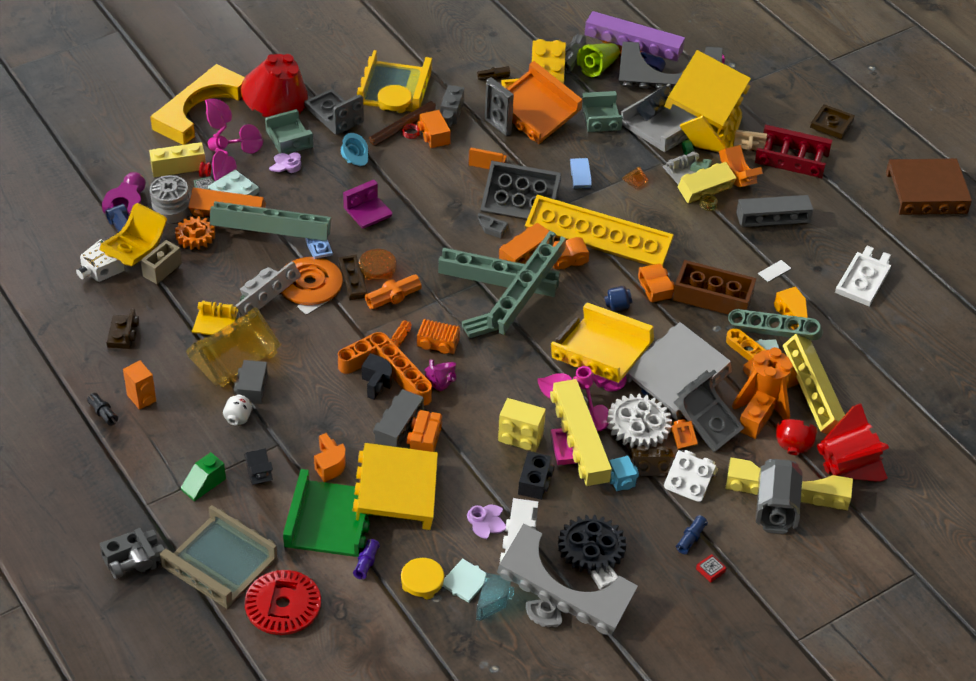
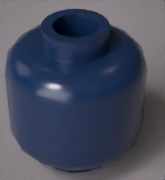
M625 286L608 289V296L604 297L606 306L611 307L613 312L629 309L630 304L633 303L630 289H626Z

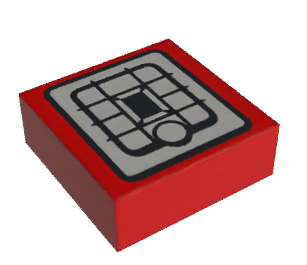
M711 554L696 565V570L711 583L726 572V567Z

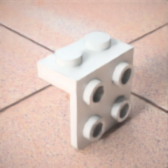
M678 450L664 487L666 490L696 502H701L712 476H716L718 468L715 462L708 458H703L702 460L690 451L685 450V452Z

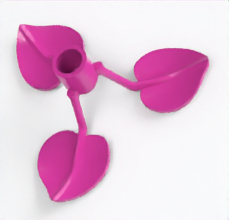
M218 99L205 100L207 120L211 127L220 129L213 135L214 137L208 140L209 149L216 152L212 161L213 175L216 182L233 170H237L235 159L228 156V152L222 149H225L230 143L241 142V149L245 153L252 154L260 150L263 145V138L259 130L251 124L242 126L239 132L241 139L227 140L224 136H219L227 128L226 123L231 121L232 113L225 102Z
M587 366L579 367L573 379H577L580 388L586 389L590 407L588 410L597 432L602 431L609 424L607 423L609 410L604 405L593 407L589 388L594 381L598 388L603 386L606 391H617L625 386L627 377L625 375L617 383L596 374L594 376L591 369ZM558 373L545 378H538V384L543 394L551 399L550 392L553 391V384L555 382L572 380V378L567 374Z

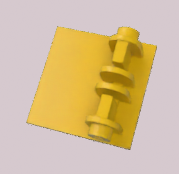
M204 300L198 302L199 312L192 333L230 338L238 309L233 307V304L222 305V303H219L217 306V303L214 302L212 306V302H205Z

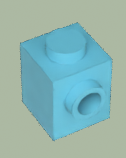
M629 456L609 460L612 468L609 483L614 485L615 490H628L635 487L639 473L637 467L633 466Z

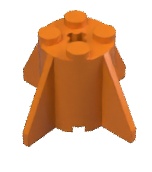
M773 347L770 350H764L755 354L751 360L744 364L743 371L749 379L733 401L732 408L735 410L749 404L756 392L760 391L776 398L773 409L779 413L783 420H789L790 409L787 388L799 384L796 377L798 374L788 356L782 353L779 348Z

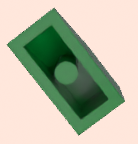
M210 452L194 464L181 486V491L195 502L226 479L224 463Z

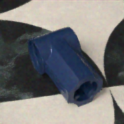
M121 204L105 210L110 225H114L117 231L120 232L129 218L125 205Z

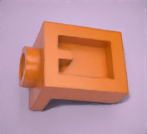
M685 419L674 422V425L671 426V432H673L677 450L698 444L692 421L686 422Z

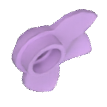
M296 152L289 155L286 153L277 154L274 156L276 163L269 170L274 172L285 170L289 173L297 172L301 168V155Z
M497 505L473 506L467 513L468 521L473 524L474 533L481 538L487 539L490 532L500 533L506 530L505 523L498 517L502 513L503 508Z

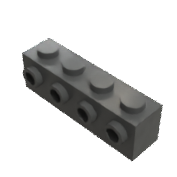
M808 195L739 199L736 213L741 227L810 223L813 207Z

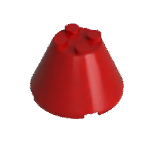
M290 54L268 55L267 59L246 75L241 85V95L246 105L251 110L255 109L262 113L263 117H270L296 109L300 114L306 108L304 101L308 100V92L298 64Z

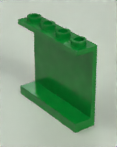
M301 469L283 532L284 547L358 557L360 550L365 548L366 537H364V533L369 531L370 520H368V516H372V514L360 513L359 521L356 520V512H353L354 499H358V495H354L355 486L309 480V470Z

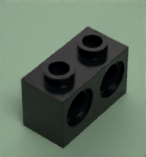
M528 451L519 480L518 495L542 500L544 492L548 493L550 480H548V477H552L555 465L551 464L552 456Z

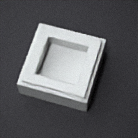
M609 565L607 572H604L602 568H600L599 574L595 570L591 571V577L600 590L610 586L618 577Z

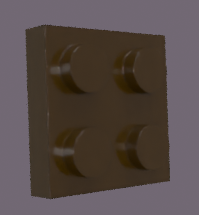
M823 104L812 120L810 128L842 139L854 121L855 115Z

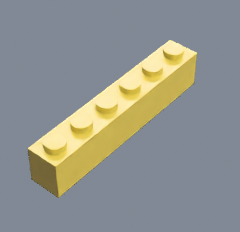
M795 334L783 344V348L798 374L796 377L820 431L828 435L845 414L811 340Z
M577 379L555 382L553 384V391L550 392L551 401L556 404L557 417L562 420V430L567 434L569 448L573 450V460L579 465L580 478L584 479L586 486L610 482L612 468Z

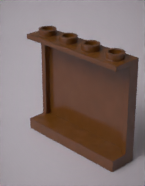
M957 158L889 159L886 175L887 177H892L900 202L899 215L968 214L972 199Z

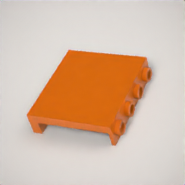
M535 61L529 64V71L507 88V90L514 94L512 123L515 124L518 130L526 133L532 141L538 144L582 110V98Z

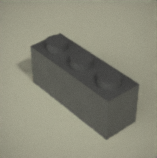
M402 389L399 395L393 398L391 407L385 410L380 423H376L373 430L375 443L400 447L411 430L413 417L417 418L418 412L424 409V397Z

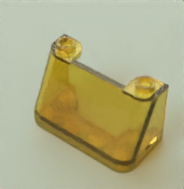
M255 307L248 311L247 315L238 318L235 322L208 338L206 337L193 343L187 349L186 354L215 386L220 385L222 388L231 382L230 378L238 374V369L242 368L244 360L260 361L265 357L270 359L278 354L277 349L282 345L258 308Z

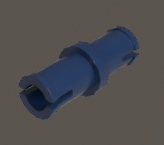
M701 515L696 516L691 526L684 530V536L676 545L680 553L687 554L693 543L700 539V533L708 524L705 517Z

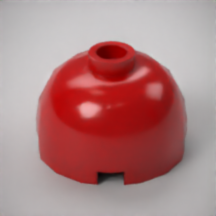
M782 420L781 425L778 423L776 429L778 444L788 454L795 456L810 450L815 444L817 428L814 425L805 426L803 425L804 421Z

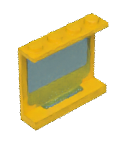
M374 50L372 56L368 58V67H365V77L361 78V87H358L357 95L363 97V105L379 107L378 92L382 88L389 85L404 86L412 95L411 104L406 108V111L413 112L422 105L432 72V58L425 57L423 67L377 61V50Z

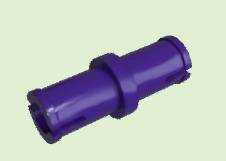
M370 539L367 540L363 552L358 556V563L353 571V575L357 579H365L370 566L375 562V554L380 544L374 539H371V541Z

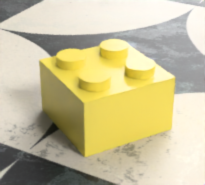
M507 398L499 416L498 441L536 452L544 434L546 409Z

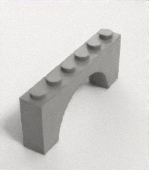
M523 523L499 564L497 573L504 580L513 581L518 584L522 590L531 591L538 595L542 601L551 602L560 611L570 613L576 616L580 622L589 623L596 627V630L600 633L611 636L638 586L621 576H618L610 586L594 592L575 591L561 585L548 574L540 560L539 541L542 533Z

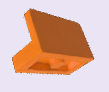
M470 148L469 166L490 169L491 161L506 163L507 156L502 153Z

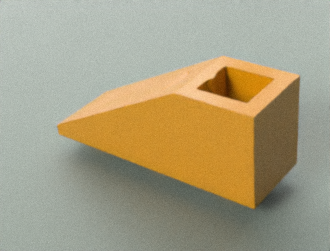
M796 286L776 293L774 307L781 315L808 318L806 298ZM794 324L791 326V328L793 330H796L799 325Z

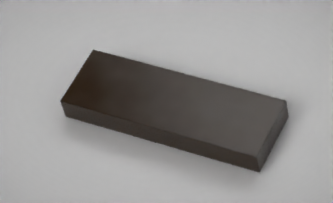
M357 255L338 257L349 300L365 298L368 292Z

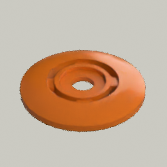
M304 257L293 260L292 262L297 266L301 277L284 289L281 294L286 299L301 305H316L327 302L334 298L341 290L343 284L342 273L334 263L323 258ZM308 277H313L316 281L306 283L304 280Z

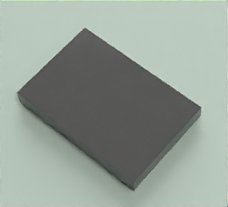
M490 77L486 80L485 120L505 136H509L512 134L514 94Z

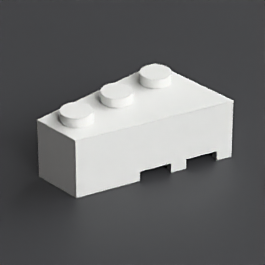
M513 498L511 517L506 522L505 532H508V536H504L503 548L506 550L505 553L501 552L500 563L523 523L536 530L538 501Z

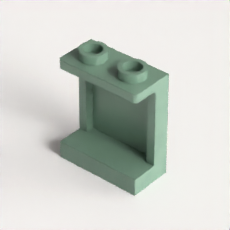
M616 91L582 94V110L588 132L621 130L623 118L622 115H619L617 109Z
M297 109L265 118L266 132L279 153L290 154L313 147V133L311 130L306 131L299 120Z

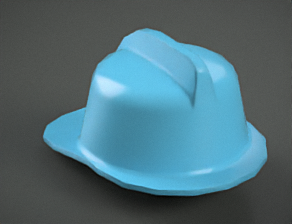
M348 133L343 139L341 155L347 163L364 166L368 162V145L362 136Z

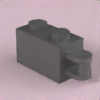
M448 85L440 112L448 127L458 122L464 105L465 87Z

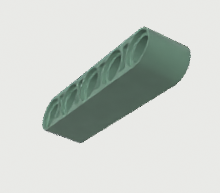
M740 309L731 311L728 316L732 327L743 332L789 338L798 334L813 341L820 339L823 335V329L819 321L813 318ZM736 318H743L741 322L734 323ZM757 319H760V324L754 326L753 322ZM774 322H780L778 327H771ZM792 325H799L796 330H790ZM811 327H818L814 333L809 332Z

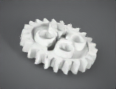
M639 393L634 398L630 394L629 399L626 396H622V401L616 399V403H612L611 409L608 411V429H612L611 435H617V441L623 439V445L629 442L631 448L635 444L638 447L645 445L649 448L650 444L656 447L657 442L662 444L663 440L667 439L668 433H670L671 414L666 413L667 407L661 408L662 402L655 403L656 398L648 400V395L641 398Z

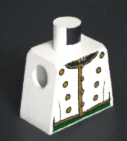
M101 239L81 254L82 267L77 269L76 272L81 279L90 275L93 279L100 282L125 271L124 264L116 258L106 256L104 252L99 250L101 243L104 242Z

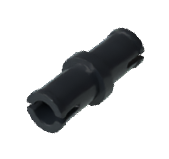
M98 393L90 394L94 400L88 396L87 402L95 409V413L102 417L109 426L116 424L111 418L117 422L118 416L111 410L109 403L103 401Z

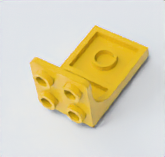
M538 39L533 41L532 62L538 63L563 84L566 42L559 40L550 42Z
M136 203L133 205L130 216L122 230L101 243L99 250L108 257L120 260L124 265L133 266L158 247L167 218Z

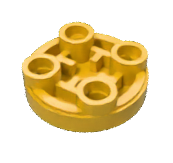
M389 85L378 92V103L381 110L403 113L411 104V92L404 86Z
M416 558L409 561L401 572L402 589L424 599L433 598L434 594L442 588L444 583V571L441 565L429 558Z

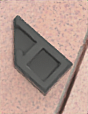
M478 213V221L484 233L501 239L509 228V223Z

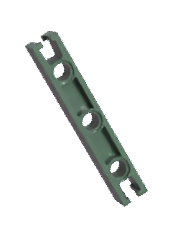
M217 201L210 208V225L324 241H327L330 235L331 217Z
M552 231L548 232L488 314L487 327L494 329V323L498 320L499 333L505 334L565 251L566 238L561 236L558 244L553 247L556 234Z
M443 248L442 256L439 258L438 273L509 287L525 264ZM550 270L534 293L555 297L556 288L559 286L560 271Z

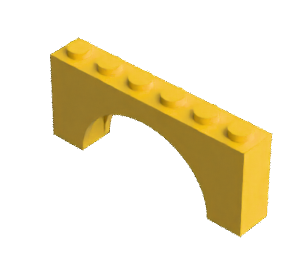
M218 64L214 65L150 116L152 130L185 145L195 137L194 123L186 118L190 109L196 104L211 98L226 97L239 101L242 98L241 85L245 77Z

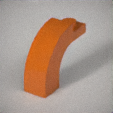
M741 145L719 151L721 163L726 162L736 176L735 186L743 187L757 183V176L763 174L762 168L750 169L748 167Z

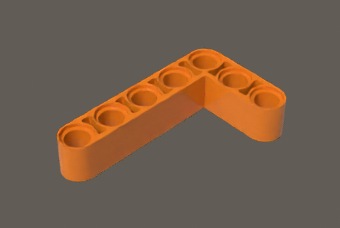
M382 332L373 333L338 352V369L341 373L349 374L362 368L363 363L371 353L386 359L390 363L392 378L404 390L424 397V405H428L431 402V382L386 334Z

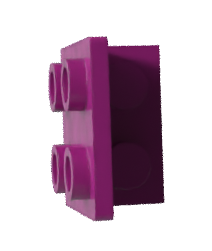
M375 180L343 192L344 209L361 228H366L392 217L391 210L378 197V183Z

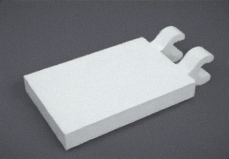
M866 246L863 254L857 252L836 287L835 293L870 306L891 269L888 261L891 254L884 252L881 259L877 260L872 258L871 253L874 248Z

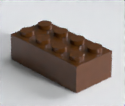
M684 260L675 283L673 300L729 315L735 309H749L757 278Z

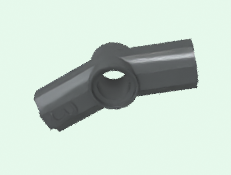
M576 34L572 42L566 47L564 72H571L576 65L578 50L587 44V38L584 35Z

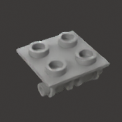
M691 152L687 156L682 155V157L670 159L663 168L679 185L682 176L695 173L690 171L692 163H697L699 154Z

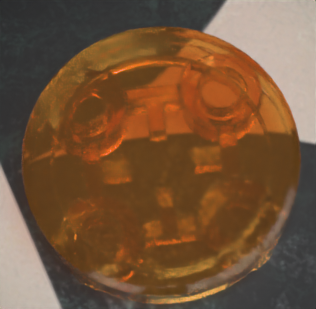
M371 249L361 255L359 267L364 278L367 280L390 279L396 269V259L387 250Z

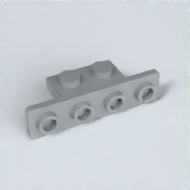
M291 261L278 272L267 267L240 288L242 295L246 296L236 304L242 319L247 320L301 277L294 262Z

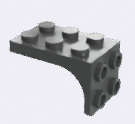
M330 89L304 101L305 107L335 135L364 122L363 97L361 95L345 101L338 93Z
M706 370L677 393L679 398L674 401V404L688 421H692L694 429L710 449L715 452L743 430L744 427L718 396L713 387L712 377L717 372L712 370L709 373Z

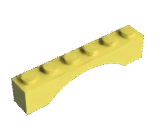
M730 458L725 489L758 495L760 468L752 461ZM831 475L820 480L802 482L801 502L848 510L852 496L853 479Z

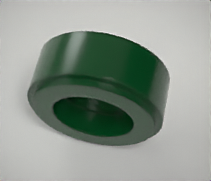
M690 140L682 142L684 155L687 156V154L694 152Z

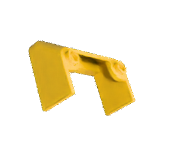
M735 106L737 110L733 118H728L729 124L726 130H721L719 135L717 134L719 128L712 124L710 125L704 115L682 123L680 127L696 148L719 152L725 148L733 147L736 130H738L742 119V112L740 107Z

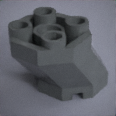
M769 459L760 468L756 523L758 525L761 524L763 530L767 533L785 534L788 532V528L792 526L793 529L798 527L803 475L802 470L795 461Z

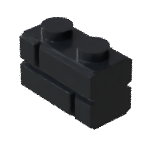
M667 85L644 99L636 108L645 121L650 120L666 108L664 107L672 91Z

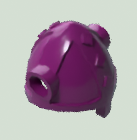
M429 360V366L425 368V377L431 382L433 388L441 392L451 382L456 380V363L446 362L434 365L435 361Z

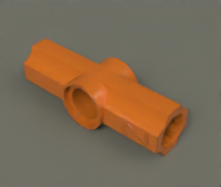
M416 274L397 282L392 279L388 280L383 284L382 288L365 295L367 306L370 309H375L389 302L398 304L406 295L422 289V284Z

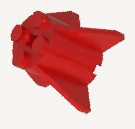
M861 403L853 406L824 440L817 444V449L825 459L823 465L828 474L832 473L835 476L858 480L883 481L888 478L881 461L883 457L880 455L883 454L884 450L889 449V446L880 442L877 433L872 434L869 430L873 427L868 423Z

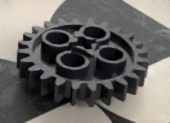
M585 515L583 520L577 516V522L571 519L569 525L564 524V530H560V536H558L560 557L565 558L566 564L572 562V569L578 566L580 567L579 572L587 569L588 574L592 570L599 574L600 568L607 572L608 565L615 569V563L620 564L621 558H624L627 546L626 537H623V530L618 531L619 525L612 526V520L604 522V516L600 520L597 519L596 515L592 519Z

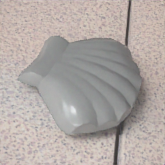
M542 600L526 602L527 615L536 624H540L542 627H558L562 623L560 610L551 602H544Z

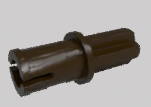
M509 66L492 67L491 69L477 72L478 80H485L490 77L496 80V78L510 76Z

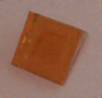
M640 167L635 168L622 177L625 182L635 189L649 181Z

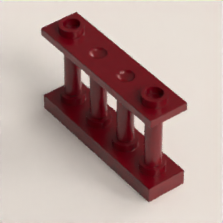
M765 124L763 133L767 134L764 149L757 148L755 163L823 178L826 163L821 161L823 156L829 157L832 139ZM772 144L782 146L781 153L770 151ZM789 148L799 150L798 156L787 155ZM806 152L816 154L815 160L805 159Z

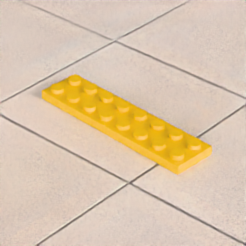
M541 195L536 196L525 224V229L539 223L549 231L556 234L555 238L558 239L561 236L566 238V240L581 237L586 247L646 265L660 263L663 266L674 238L673 234Z

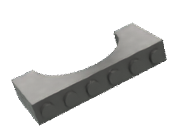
M623 41L619 82L623 87L637 85L645 89L649 88V86L660 89L670 84V88L673 90L682 73L667 74L653 69L642 58L639 42ZM706 47L704 54L722 63L723 48Z

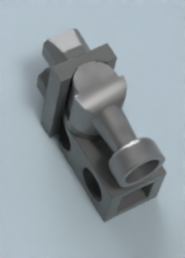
M141 528L100 543L101 556L107 568L111 570L114 579L122 577L124 571L134 568L140 572H145L149 568L151 570L157 568L156 562L161 560L160 553L165 549L162 544L151 548L150 545L158 543L157 535L154 530L142 532Z

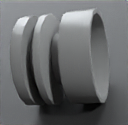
M168 175L157 178L151 183L152 210L164 215L167 218L166 223L180 222L189 215L188 186L183 178Z

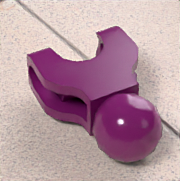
M131 172L124 177V181L121 182L119 187L108 191L102 202L103 214H106V209L124 204L130 216L133 205L136 203L141 204L140 193L145 189L146 185L143 175L138 172Z

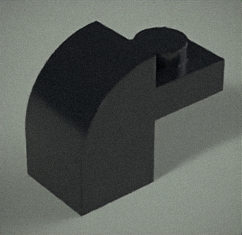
M371 353L362 365V379L368 381L367 398L375 400L377 395L382 393L384 387L390 389L392 386V367L386 359Z
M266 448L244 454L252 485L273 480L271 473L273 470L272 463L268 460Z

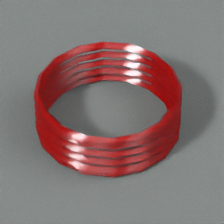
M415 124L405 125L403 127V136L409 139L418 137L419 127ZM415 129L418 132L415 134H408L405 132V130Z

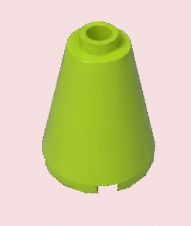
M614 43L587 44L578 50L577 64L583 69L581 71L586 76H599L619 58L620 49Z

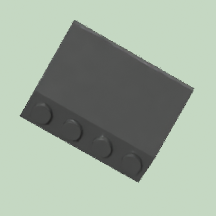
M491 161L480 211L528 219L537 195L554 200L558 199L562 181L561 173Z

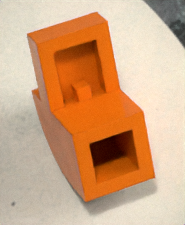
M327 433L319 436V445L322 452L314 455L315 470L323 482L338 477L346 467L344 444L337 446L335 440L330 439Z

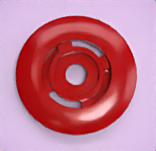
M277 570L259 577L249 587L245 596V611L248 619L258 629L274 635H288L305 629L316 619L321 608V594L314 581L308 576L292 570ZM280 598H286L290 601L286 607H279L276 602Z

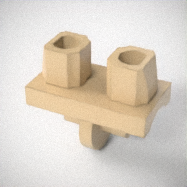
M736 130L734 146L741 145V148L747 149V151H757V148L764 149L767 134Z

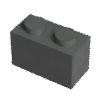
M244 360L242 368L238 369L239 382H235L234 394L245 396L249 399L250 403L262 404L268 378L267 362Z

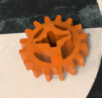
M200 216L197 219L190 217V220L183 219L184 223L179 222L178 227H175L176 240H178L179 245L183 244V248L190 246V250L194 247L200 249V246L207 247V243L212 244V239H215V226L210 225V222H207V218L200 220Z

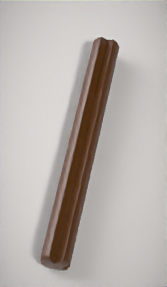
M432 101L424 104L370 136L369 142L372 145H377L402 130L405 125L419 120L420 114L436 110V104Z

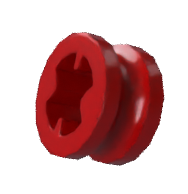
M201 162L199 176L210 177L211 162L207 164Z

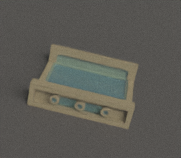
M211 505L209 507L210 518L174 553L165 549L160 553L163 568L228 609L277 559V546L272 540L265 539L259 535L256 530L249 529L243 525L240 520L233 519L227 515L224 510L217 509Z

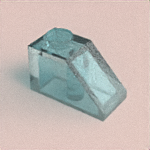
M486 573L477 605L476 620L481 621L507 607L508 599H513L515 587L511 586V581L504 580L500 575Z

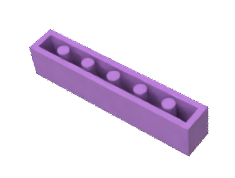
M592 11L587 19L585 26L586 36L621 46L623 41L639 42L641 52L676 62L684 47L685 37Z

